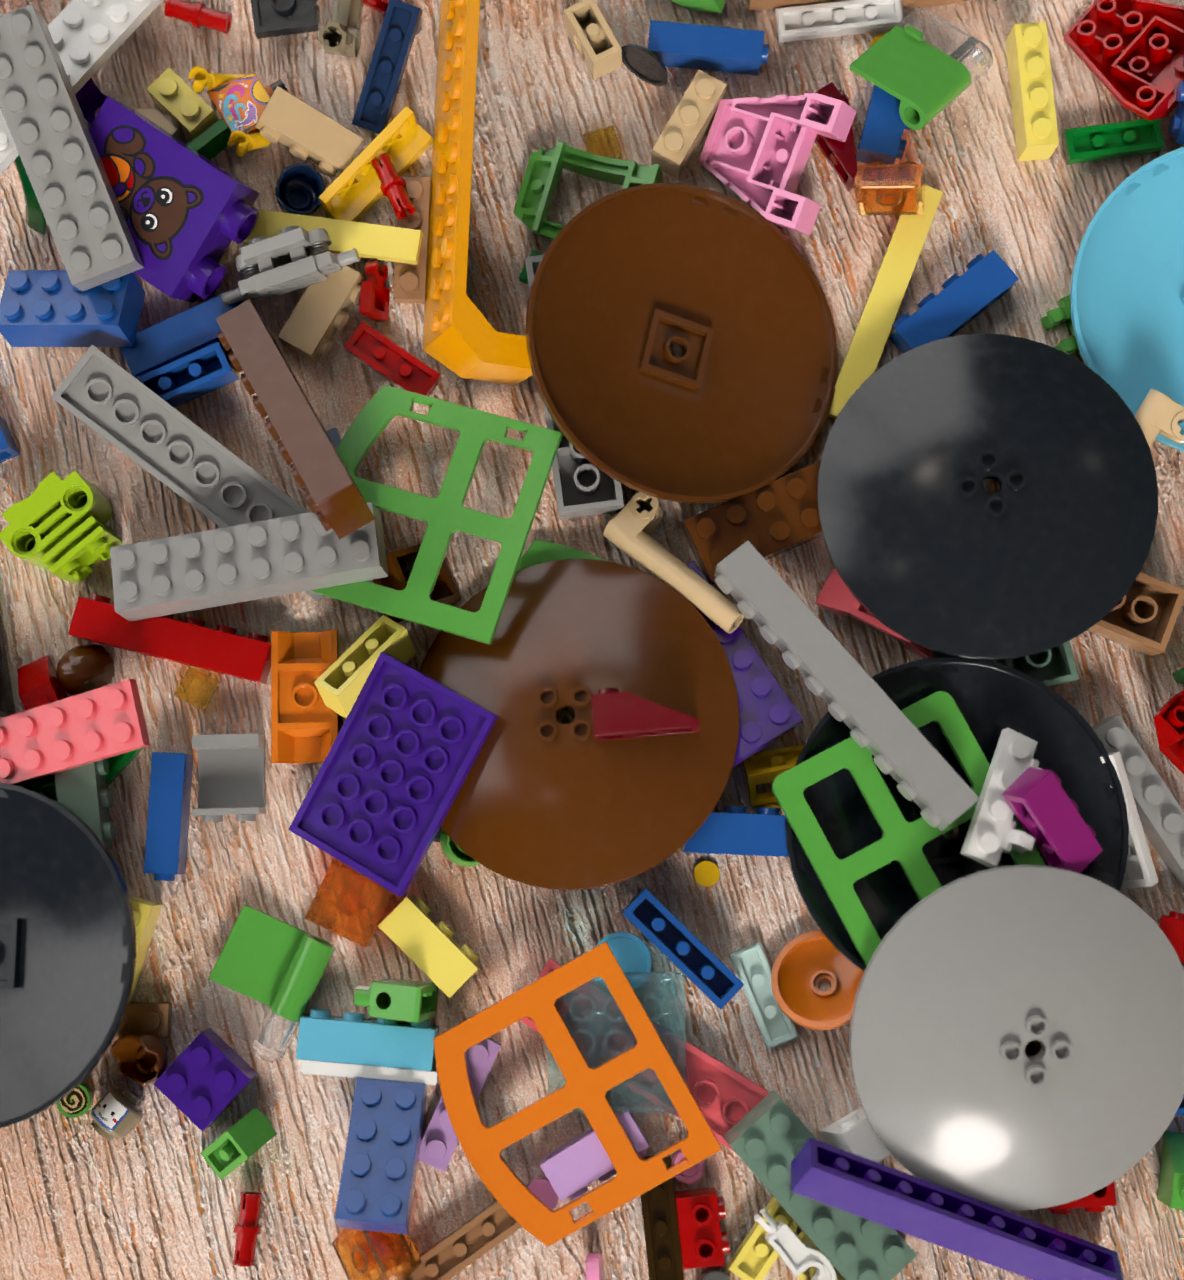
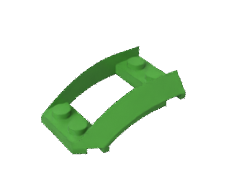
M558 141L557 146L547 151L542 148L531 153L513 213L533 233L554 240L564 226L548 221L547 217L562 168L583 176L623 185L622 189L642 184L662 183V169L660 164H653V166L638 165L636 161L592 154Z

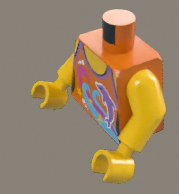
M195 66L191 69L188 79H196L192 85L193 91L200 93L206 86L210 89L207 93L231 131L227 145L229 147L237 145L235 154L238 157H243L248 151L267 147L272 143L260 134L261 130L255 126L276 87L279 86L288 92L281 79L264 88L255 73L248 75L208 73L201 66Z

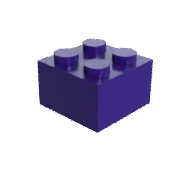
M209 1028L201 1032L156 1080L154 1085L203 1132L219 1118L258 1073Z

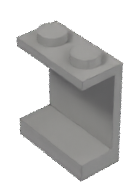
M259 733L192 735V749L198 750V809H192V816H202V822H223V815H235V821H256V814H266L265 735Z

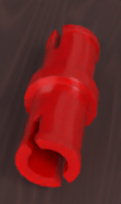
M167 0L165 4L166 17L189 22L192 24V27L198 29L203 26L228 34L232 24V14L207 8L204 3L198 1L193 4L183 0Z
M380 154L378 157L382 162L381 164H379L376 157L371 161V165L381 182L380 189L383 195L388 197L398 219L408 218L405 210L407 209L409 214L412 215L416 209L405 190L406 183L403 177L398 176L390 155Z
M243 1191L240 1193L238 1223L234 1224L233 1232L237 1233L232 1264L245 1267L255 1265L257 1234L261 1233L262 1225L259 1224V1215L263 1193Z

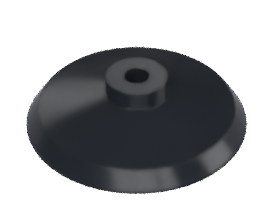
M636 44L621 47L622 62L635 76L654 86H664L667 84V69L653 51Z

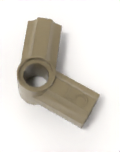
M334 0L331 22H328L324 28L319 29L318 41L324 45L325 54L358 57L361 40L359 24L363 0Z

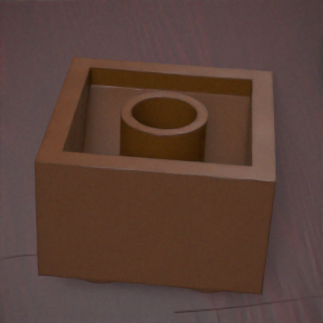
M421 544L387 553L389 577L373 579L372 582L395 590L405 589ZM443 560L431 599L450 605L461 600V597L447 564ZM386 614L388 618L398 624L409 622L408 620Z

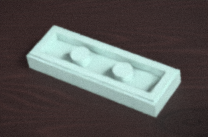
M759 941L730 953L729 956L737 976L745 984L742 988L767 1049L770 1050L799 1038L793 1021L783 1013L773 995L771 986L772 969L761 942Z

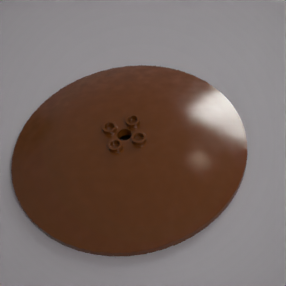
M681 183L642 184L606 195L575 215L557 234L546 250L530 288L526 312V340L531 370L539 394L549 414L570 443L590 463L609 477L629 488L649 496L685 503H712L747 495L770 484L794 466L812 446L825 423L834 397L838 373L836 331L825 294L813 270L790 239L760 213L736 199L707 188ZM670 343L678 344L682 348L683 356L681 358H677L670 353Z
M566 559L549 561L518 570L515 573L491 645L441 630L429 648L420 667V672L499 716L445 817L441 828L468 856L508 879L546 889L584 890L609 886L634 878L668 859L697 833L718 804L729 781L739 741L740 712L735 679L726 653L710 625L687 599L654 576L635 568L595 559ZM488 586L474 595L460 609L471 612L479 611ZM602 688H619V692H629L699 719L700 732L596 742L593 728L591 695L598 694V690ZM565 707H571L575 710V718L569 724H561L558 721V713Z

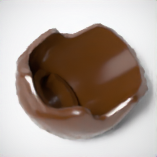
M87 644L76 646L67 651L59 660L56 669L57 681L72 696L101 688L110 683L115 676L114 661L102 645Z
M134 1031L119 1036L118 1040L114 1041V1044L111 1045L110 1054L117 1058L119 1073L131 1078L138 1084L148 1085L156 1081L164 1073L167 1065L166 1047L164 1042L154 1034L146 1031Z

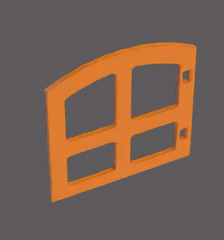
M607 941L434 1037L436 1070L442 1098L453 1130L466 1157L498 1203L525 1230L547 1247L722 1150L719 1141ZM595 977H600L605 981L634 1033L637 1044L600 1066L593 1068L588 1065L559 1013L555 1001ZM530 1017L565 1077L566 1084L493 1126H486L482 1121L472 1090L466 1050L522 1018ZM645 1069H653L687 1128L688 1135L686 1138L652 1157L642 1159L639 1157L609 1103L606 1092ZM579 1108L585 1113L611 1160L617 1175L566 1205L552 1210L513 1172L502 1158L501 1150L570 1111ZM680 1149L686 1159L667 1169L663 1158ZM587 1201L593 1211L574 1220L570 1210Z

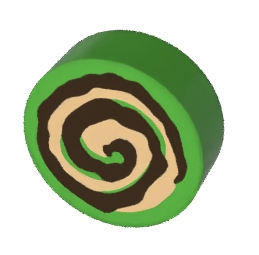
M81 1082L66 1097L57 1102V1107L66 1117H79L88 1112L92 1107L94 1101L93 1092L87 1084Z

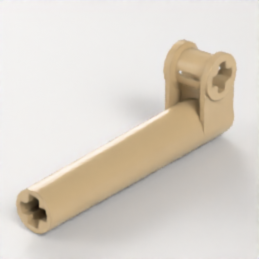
M1150 389L1134 415L1149 447H1151L1158 434L1175 443L1184 444V435L1179 433L1181 427L1177 425V423L1184 422V407L1167 395Z
M642 492L636 493L626 506L609 521L603 535L660 581L672 587L728 634L735 631L745 616L734 603L650 536L663 520V511L657 497L649 496Z

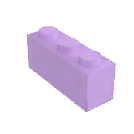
M628 1105L615 1113L639 1157L642 1158L646 1155L644 1149L649 1147V1142ZM592 1127L541 1158L540 1167L561 1202L568 1197L571 1201L575 1200L588 1191L587 1185L598 1179L600 1182H604L617 1173Z

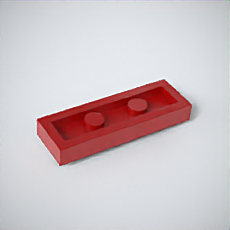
M363 321L344 345L347 352L403 390L430 396L442 379L439 373Z

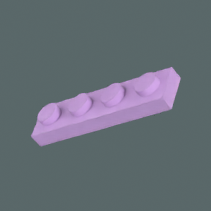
M490 1038L466 1050L469 1078L475 1101L479 1097L502 1045ZM441 1096L421 1141L418 1160L445 1172L459 1140L453 1130Z

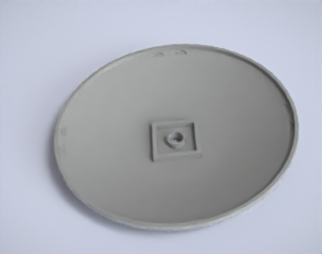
M1024 864L982 870L956 879L919 901L898 920L873 953L862 975L853 1004L849 1034L850 1064L861 1106L872 1128L885 1147L901 1165L917 1178L1003 1210L1043 1209L1066 1204L1088 1196L1111 1184L1144 1158L1159 1141L1182 1102L1184 1096V968L1164 932L1145 911L1119 891L1090 876L1063 868ZM1032 1040H1040V1051L1034 1056L1025 1055L1026 1045Z

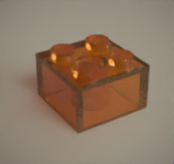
M334 857L304 919L366 948L372 944L379 929L378 925L383 921L395 893Z

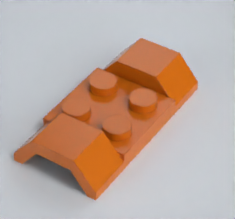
M337 629L322 632L271 631V763H323L339 734L340 715L325 705L314 683L338 659Z

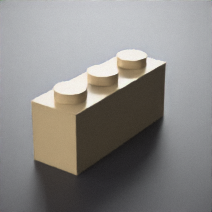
M698 70L652 148V166L653 164H660L663 172L677 180L679 179L712 123L720 100L725 99L727 84Z
M279 86L276 87L255 126L261 130L260 134L265 139L273 143L281 142L289 147V152L301 160L309 159L318 165L319 171L333 178L335 176L338 177L350 165L363 140L357 134Z
M344 266L341 271L329 274V279L309 285L278 335L284 347L315 364L318 363L321 357L325 358L328 355L333 344L331 341L337 330L341 331L345 327L349 318L348 311L353 303L357 304L359 302L361 282L364 280L361 273L348 266Z

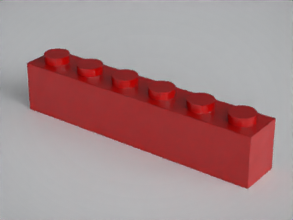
M91 593L90 599L78 597L68 635L253 682L267 683L271 668V643H267L269 638L267 636L249 632L247 638L236 635L237 629L218 624L217 629L214 630L204 627L205 621L186 617L185 622L174 620V614L130 622L115 612L114 605L110 604L111 598Z

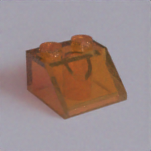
M911 161L885 165L881 162L859 165L854 180L858 214L923 215L925 165Z
M344 1228L332 1242L348 1280H405L422 1264L419 1250L415 1243L412 1242L409 1234Z

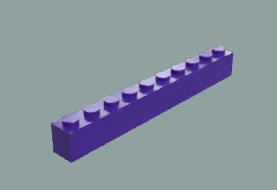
M813 1138L807 1141L790 1163L791 1192L1028 1279L1123 1280L1116 1251Z

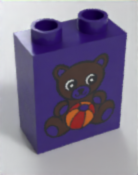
M107 96L89 131L144 265V268L134 273L171 298L195 303L199 296L207 299L215 293L224 279L226 268L219 261L231 241L241 243L253 231L258 221L259 211L252 206L260 193L136 110Z

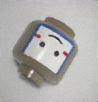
M128 1087L123 1091L117 1088H110L92 1108L91 1116L93 1121L91 1126L110 1141L114 1137L118 1139L125 1138L143 1117V1111L139 1105V1102L142 1100L141 1097Z

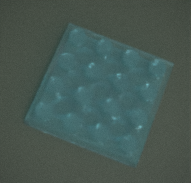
M624 972L685 1080V974L683 972ZM595 977L555 1001L559 1013L590 1067H598L637 1044L634 1033L602 978ZM548 1048V1094L564 1086L566 1079ZM645 1069L606 1092V1097L615 1113H678L653 1069ZM577 1108L570 1112H583V1110Z

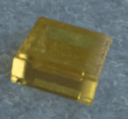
M614 125L583 134L587 152L609 158L622 159V152Z
M189 666L174 696L205 711L220 681Z

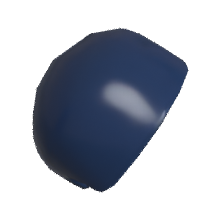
M297 163L282 170L275 187L276 201L279 207L286 213L308 216L315 213L321 206L318 197L325 191V185L321 174L314 168Z

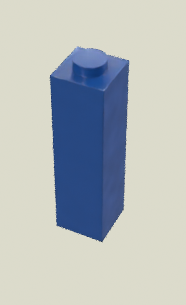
M650 21L648 49L657 55L665 67L759 76L761 64H767L769 44H763L765 31Z
M152 752L144 873L154 874V880L175 881V875L186 874L193 755Z

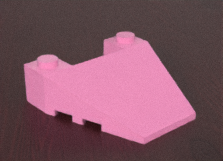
M815 92L804 93V95L799 96L776 95V97L722 99L718 105L698 162L735 191L745 202L760 212L767 220L783 228L810 236L821 205L807 197L795 194L814 141L817 134L845 143L857 111L842 100Z

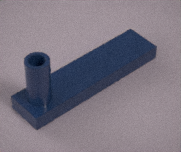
M399 0L389 1L354 115L353 125L380 134L388 125L415 35L419 34L422 28L420 19L423 10L421 8Z

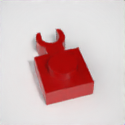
M379 261L367 262L365 266L367 281L361 282L359 313L376 322L388 321L390 290L385 287L388 268L386 265L379 266Z

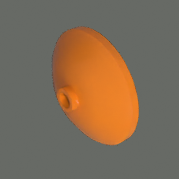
M814 930L795 937L783 947L772 968L771 986L777 1004L789 1019L806 1028L829 1030L850 1022L855 995L864 971L842 955L820 930ZM823 983L831 984V988L828 991L820 990V986Z

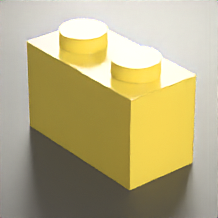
M170 67L146 88L156 106L165 115H171L181 126V130L191 140L195 139L219 120L214 110Z

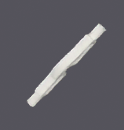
M765 1208L759 1212L768 1221L767 1223L758 1213L755 1215V1221L767 1232L765 1235L766 1240L779 1253L794 1275L798 1276L808 1268L815 1266L817 1270L811 1280H837L835 1270L825 1255L815 1247L803 1244L783 1221L777 1223Z

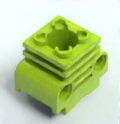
M76 470L64 479L56 472H51L39 483L36 490L29 497L14 503L2 513L9 523L0 532V539L15 556L40 568H48L53 575L72 584L81 582L89 577L93 571L92 568L97 563L111 558L110 547L119 546L123 542L114 534L115 532L112 528L106 525L113 512L110 501L94 483H90L81 477Z

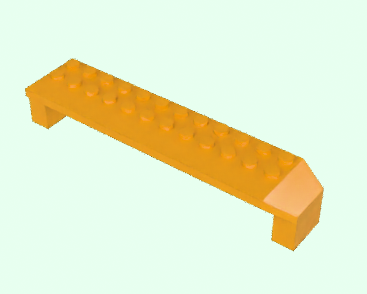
M440 0L423 351L461 378L517 386L533 375L527 351L526 336L495 331L466 295L480 0Z

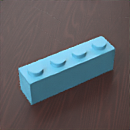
M310 1009V1014L300 1017L296 1059L432 1071L435 1067L434 1037L438 1036L439 1026L431 1025L430 1019L419 1023H403L383 1018L370 1020L364 1019V1013L344 1012L343 1017L330 1016L331 1011L326 1009Z

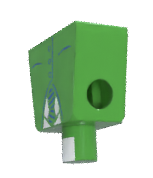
M381 979L373 981L371 986L358 985L354 993V1004L356 1006L369 1007L368 1014L370 1017L419 1023L436 1017L438 986L434 982Z

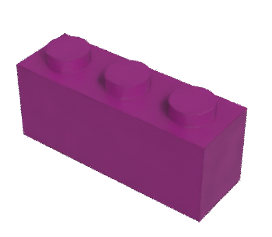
M1028 767L1002 793V796L1028 835L1036 838L1034 844L1049 866L1081 873L1103 850L1095 838L1096 833L1084 822L1078 813L1079 808L1077 804L1067 796L1061 787L1062 782L1054 772Z

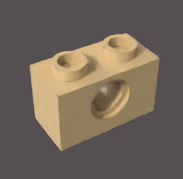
M582 0L564 9L565 30L593 80L622 67V48L595 0Z

